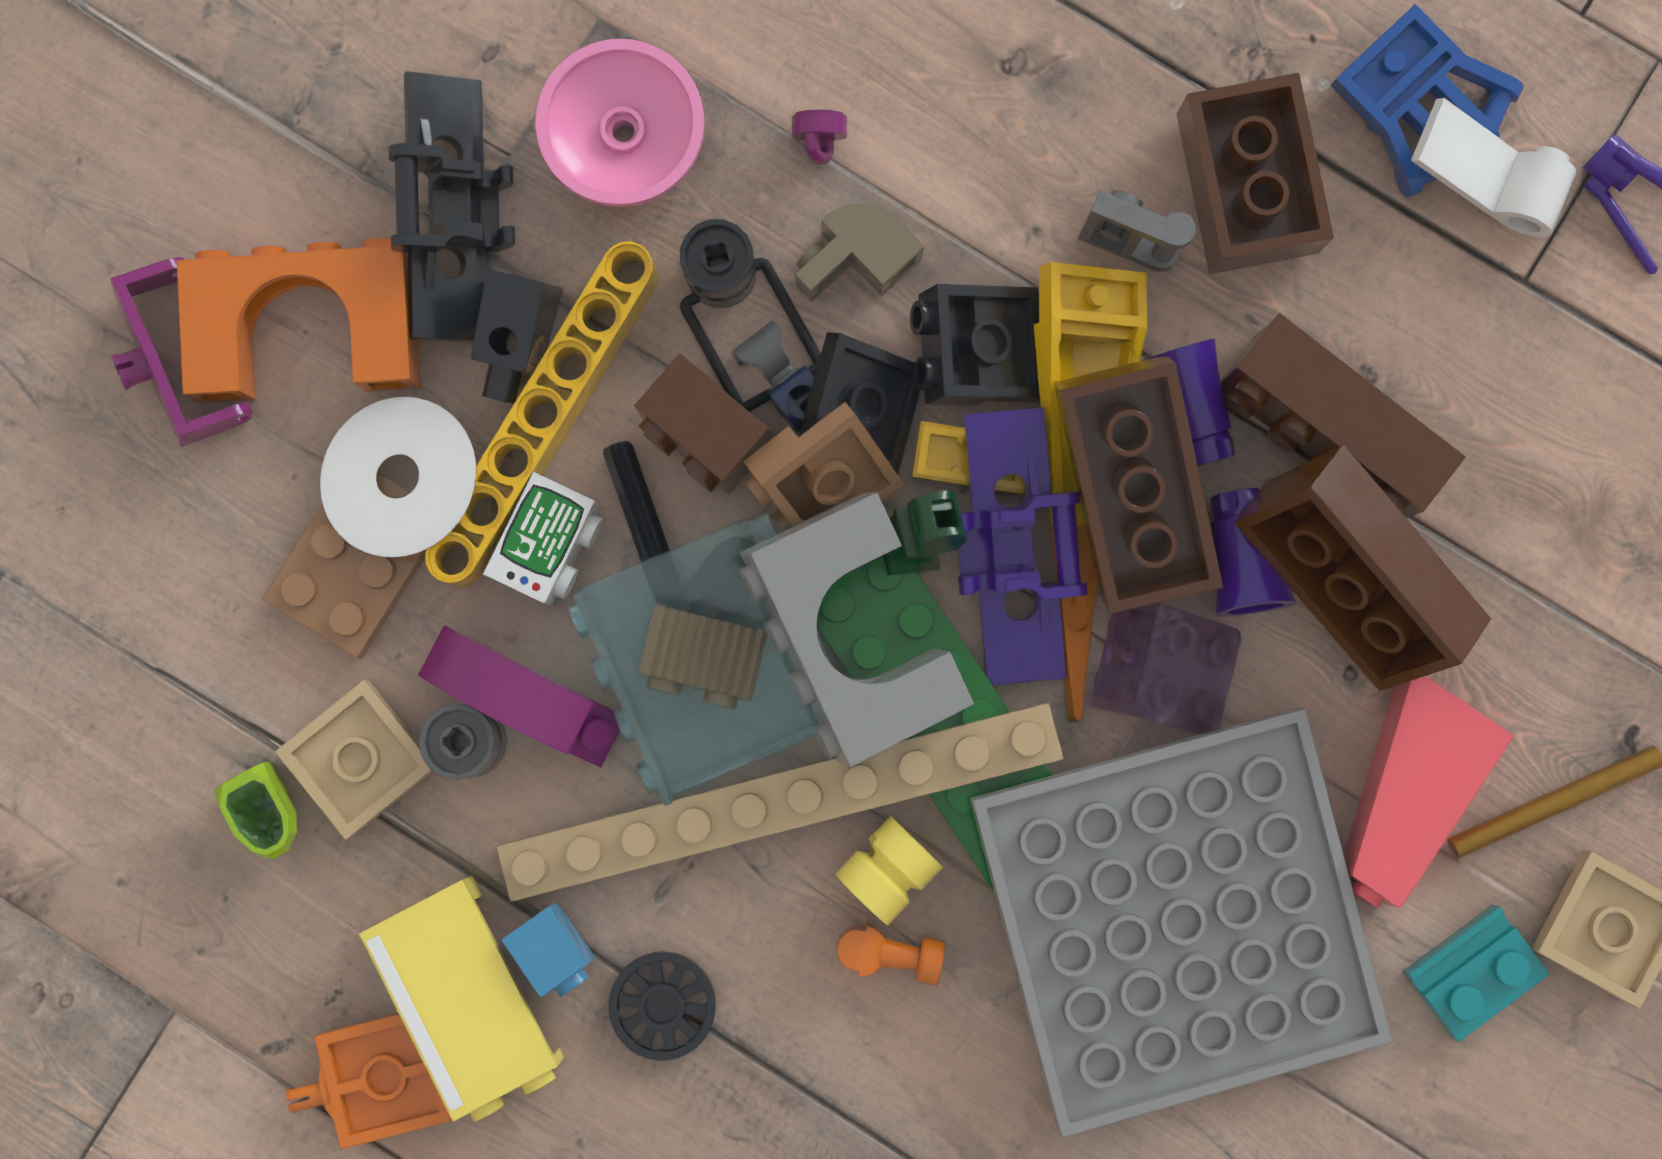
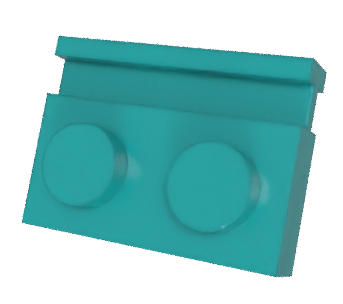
M1491 905L1402 971L1417 988L1419 995L1450 1037L1457 1042L1463 1040L1550 975L1516 927H1513L1504 916L1505 913L1501 907L1497 905Z

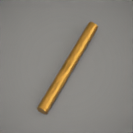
M1655 746L1644 749L1447 839L1449 847L1457 859L1462 858L1661 768L1662 754Z

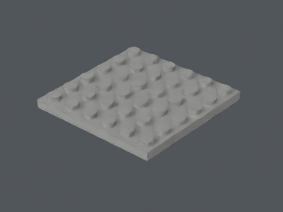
M1297 707L969 798L1058 1133L1062 1138L1392 1042L1305 708Z

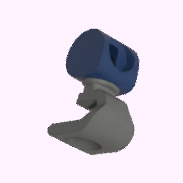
M770 321L731 351L732 357L739 365L746 363L756 366L761 370L762 376L771 385L767 396L788 425L798 433L803 422L814 376L805 365L801 368L792 367L782 349L781 331L774 321Z

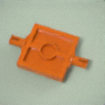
M399 1013L315 1035L314 1038L321 1064L319 1082L294 1089L290 1088L286 1091V1101L309 1096L308 1098L293 1101L288 1105V1109L292 1114L297 1111L324 1105L334 1121L340 1150L452 1121Z

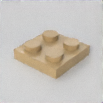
M363 679L275 751L345 840L353 838L433 772L421 756L418 740L373 684L366 679Z
M1583 850L1531 949L1533 952L1628 1005L1641 1009L1662 969V890L1598 854Z

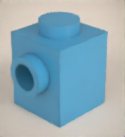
M558 902L548 906L501 939L540 998L554 988L559 996L562 997L589 978L584 967L595 959V956Z

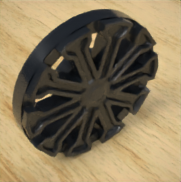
M652 952L633 960L618 975L609 997V1017L617 1037L635 1054L657 1061L677 1059L697 1048L708 1035L716 1013L715 992L708 974L693 959L676 952ZM663 961L673 962L675 966L667 983L664 980ZM645 964L650 967L653 985L639 974V967ZM691 971L696 976V980L678 989L677 987L684 972ZM625 982L633 984L643 995L625 994L622 990ZM699 991L704 992L706 995V1002L704 1004L685 1002V999ZM622 1006L639 1008V1012L625 1019L620 1017L619 1008ZM683 1014L701 1016L704 1022L700 1028H696ZM644 1022L647 1027L641 1039L635 1040L630 1035V1031ZM674 1026L688 1037V1043L681 1046L676 1043ZM657 1030H662L663 1049H653L651 1044Z

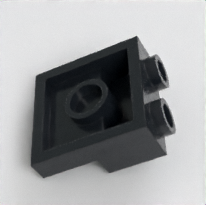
M936 284L918 294L919 301L913 303L910 311V327L915 335H921L922 356L918 357L915 362L913 378L916 388L925 391V405H977L985 401L1036 402L1040 400L1034 324L1039 323L1038 287Z

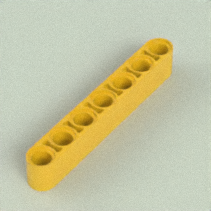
M632 241L620 242L613 245L606 252L476 466L475 487L465 514L447 536L426 550V566L437 580L456 587H465L477 582L483 575L532 473L535 472L542 476L655 291L658 282L657 271L649 252L641 244ZM636 261L645 266L643 276L632 284H624L616 279L618 269L624 263ZM600 308L613 310L616 313L614 324L609 329L603 332H595L588 328L589 317L594 311ZM579 355L586 359V369L579 378L574 380L560 378L559 368L567 357ZM541 403L555 404L557 407L555 421L546 428L537 429L532 427L530 416L533 409ZM514 450L525 451L528 457L526 469L516 477L504 476L502 472L504 457ZM484 498H495L498 504L496 518L488 525H476L473 519L474 506ZM463 545L469 557L467 566L462 572L450 575L444 567L445 554L450 548Z

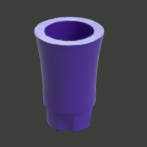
M1215 338L1144 359L1147 360L1166 355L1176 362L1197 466L1234 456L1235 447L1231 435L1227 431L1232 426L1226 409L1218 371Z
M1258 488L1236 489L1219 493L1210 498L1211 514L1214 521L1210 524L1223 584V588L1217 589L1216 616L1228 617L1263 613L1296 604L1292 589L1234 523L1260 489Z

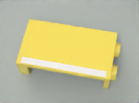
M473 876L462 879L359 933L453 1122L467 1114H470L473 1122H476L494 1113L505 1105L501 1096L520 1086L525 1095L545 1086L556 1078L552 1069L556 1068L565 1058L560 1048L551 1051L475 901L482 894Z

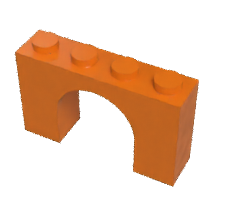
M368 239L363 241V247L347 249H341V245L338 243L316 242L308 244L307 251L286 253V249L283 247L259 246L251 249V255L230 257L229 252L223 250H203L195 253L196 259L177 260L183 395L199 403L256 400L253 335L256 323L263 310L272 300L289 290L301 287H317L329 290L337 294L345 305L350 322L354 384L365 392L421 388L419 340L410 339L408 253L391 250V239Z

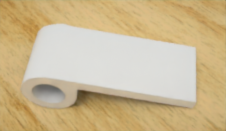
M1445 98L1436 99L1411 159L1416 165L1505 227L1532 237H1548L1552 234L1577 173L1576 168L1569 162L1570 157L1565 152L1548 146L1538 147L1536 151L1518 152Z

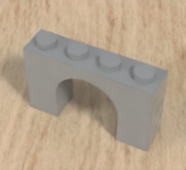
M877 492L861 493L740 552L746 565L739 569L743 584L754 601L761 598L771 619L764 622L765 630L776 651L779 654L786 651L796 671L789 675L790 683L801 704L804 707L809 704L812 705L820 722L819 725L813 728V731L822 751L828 759L835 756L837 761L849 767L859 764L974 704L950 651L933 648L879 676L867 679L847 678L829 663L822 652L817 636V615L822 599L831 585L844 574L902 546Z

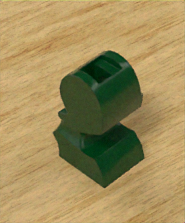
M937 491L923 494L910 500L907 503V507L894 510L893 516L889 517L902 546L883 555L887 575L938 570L940 567L938 554L957 550L966 543L967 537L955 492Z

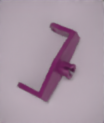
M175 257L110 278L113 293L137 347L119 355H112L111 358L118 376L120 375L121 377L120 380L125 390L149 380L152 381L180 446L183 447L249 421L252 418V411L248 403H240L188 422L185 421L156 350L132 300V297L178 281L177 260H184V258Z

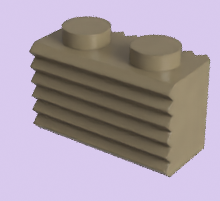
M654 605L636 675L648 678L647 689L680 696L682 686L704 691L702 700L704 703L736 710L738 700L745 702L752 700L767 639V632L661 605Z

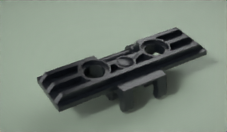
M406 71L404 73L405 143L390 145L388 153L389 160L395 162L396 234L391 236V250L408 253L410 339L473 343L487 274L486 251L500 252L515 245V227H499V191L507 189L514 184L513 166L503 165L499 166L496 170H484L482 81ZM444 140L453 145L457 151L458 160L448 156L442 146L433 145V141ZM418 172H423L428 177L429 234L419 233ZM439 250H450L459 258L461 270L457 278H446L436 270V253Z

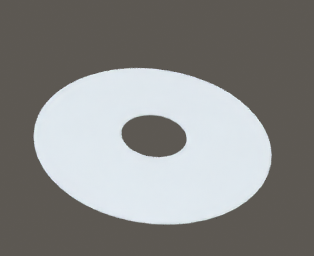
M395 397L373 403L361 409L344 423L326 451L320 476L321 499L326 515L338 534L349 544L363 552L382 557H402L426 550L441 541L454 529L469 506L476 480L474 450L466 431L458 420L447 410L435 403L414 397ZM393 455H406L413 459L418 467V483L407 496L397 499L389 498L377 486V471L382 462Z

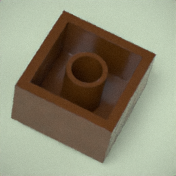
M681 353L634 405L643 419L638 425L644 432L643 435L668 457L675 449L686 459L681 464L687 469L686 472L710 493L719 486L729 495L750 471L743 461L771 440L769 429Z

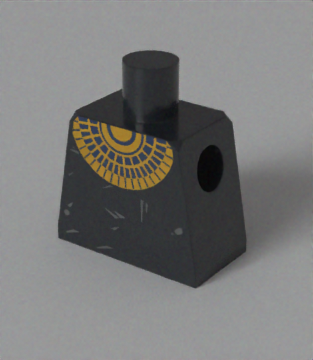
M492 269L487 270L471 352L472 360L489 364L482 392L483 397L512 404L516 402L522 372L533 374L547 351L563 291L562 287ZM513 332L517 339V345L515 350L510 353L506 343L508 336Z

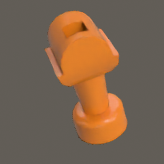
M866 922L865 927H849L840 935L838 940V957L840 962L846 968L858 971V976H869L877 972L880 967L916 970V980L918 982L938 986L944 957L945 940L925 937L922 939L920 947L884 938L883 933L875 925Z

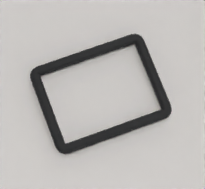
M765 258L755 259L756 271L762 269L814 364L807 368L815 376L821 355L817 345L772 264ZM693 293L683 298L680 303V310L724 391L747 411H751L768 402L770 399L767 394L770 388L743 402L691 308L700 300Z

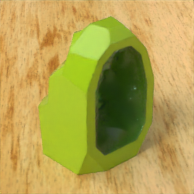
M273 762L260 763L225 781L214 789L218 806L231 832L252 853L273 861L289 851L297 834V812L289 797V790Z

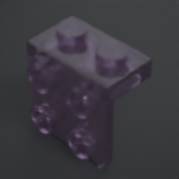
M1162 603L1113 613L1108 623V634L1100 666L1094 678V690L1090 707L1146 719L1197 735L1218 730L1241 643L1240 631L1237 628Z

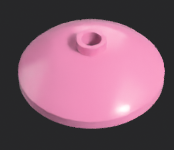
M609 39L589 44L575 51L554 69L541 91L536 108L535 126L539 148L546 164L554 176L568 190L587 201L599 205L630 207L651 202L665 195L687 176L697 160L702 147L705 119L701 97L693 79L673 56L654 45L642 41ZM621 127H630L634 130V135L629 141L620 142L615 139L616 131Z

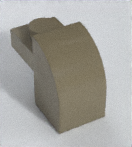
M870 205L845 206L832 211L821 219L822 234L828 239L829 243L824 246L819 241L801 256L796 264L800 268L795 274L796 286L812 302L852 265L883 296L922 260L924 246L889 212Z

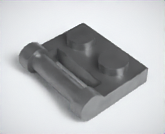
M1100 190L1078 239L1151 270L1163 272L1172 268L1179 258V249H1183L1191 242L1195 236L1196 226L1191 216L1186 213L1173 212L1164 217L1143 208V202L1130 193L1112 190L1111 194Z

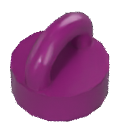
M818 109L796 112L792 116V137L805 142L806 152L815 164L825 165L832 159L834 141L847 137V116L843 112Z

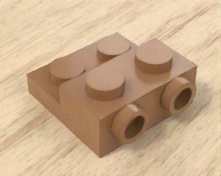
M845 402L800 437H797L788 426L743 461L752 473L743 482L764 509L773 502L779 509L770 516L782 532L861 493L877 492L881 502H883L904 486L856 414Z

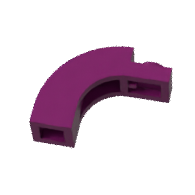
M446 625L443 626L418 674L419 677L479 712L567 755L568 753L598 767H602L627 718L621 713L519 664L490 646Z

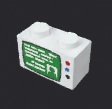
M533 472L483 574L553 607L557 597L565 600L575 584L579 570L572 566L582 546L590 549L601 530L603 518L597 516L601 506L596 501Z

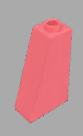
M1426 676L1394 686L1343 854L1349 878L1353 882L1351 885L1354 895L1375 909H1378L1382 902L1390 906L1402 908L1514 737L1513 734Z

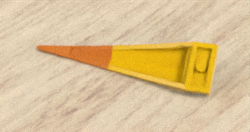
M1049 262L1039 266V323L1034 324L1040 405L1041 408L1044 407L1051 493L1077 491L1053 382L1140 361L1147 332L1146 272ZM1080 503L1075 504L1081 582H1087L1088 594L1060 598L1066 670L1064 682L1067 716L1070 722H1079L1083 713L1089 647L1098 583ZM1049 507L1055 578L1058 583L1052 507Z

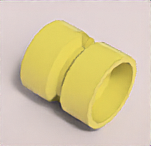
M892 816L869 837L871 850L868 853L856 851L835 873L838 879L887 926L910 903L908 891L911 888L923 890L944 868Z

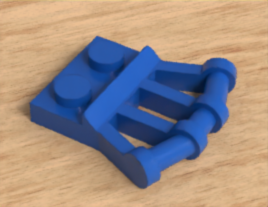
M1416 4L1330 85L1369 124L1368 130L1381 137L1395 169L1394 175L1397 186L1406 198L1421 193L1423 185L1438 180L1411 161L1412 153L1398 123V120L1402 117L1421 137L1430 113L1418 101L1428 91L1436 99L1445 98L1494 135L1500 137L1498 129L1511 102L1518 101L1524 88L1523 83L1517 78L1465 55ZM1448 72L1487 90L1490 95L1482 112L1446 76Z

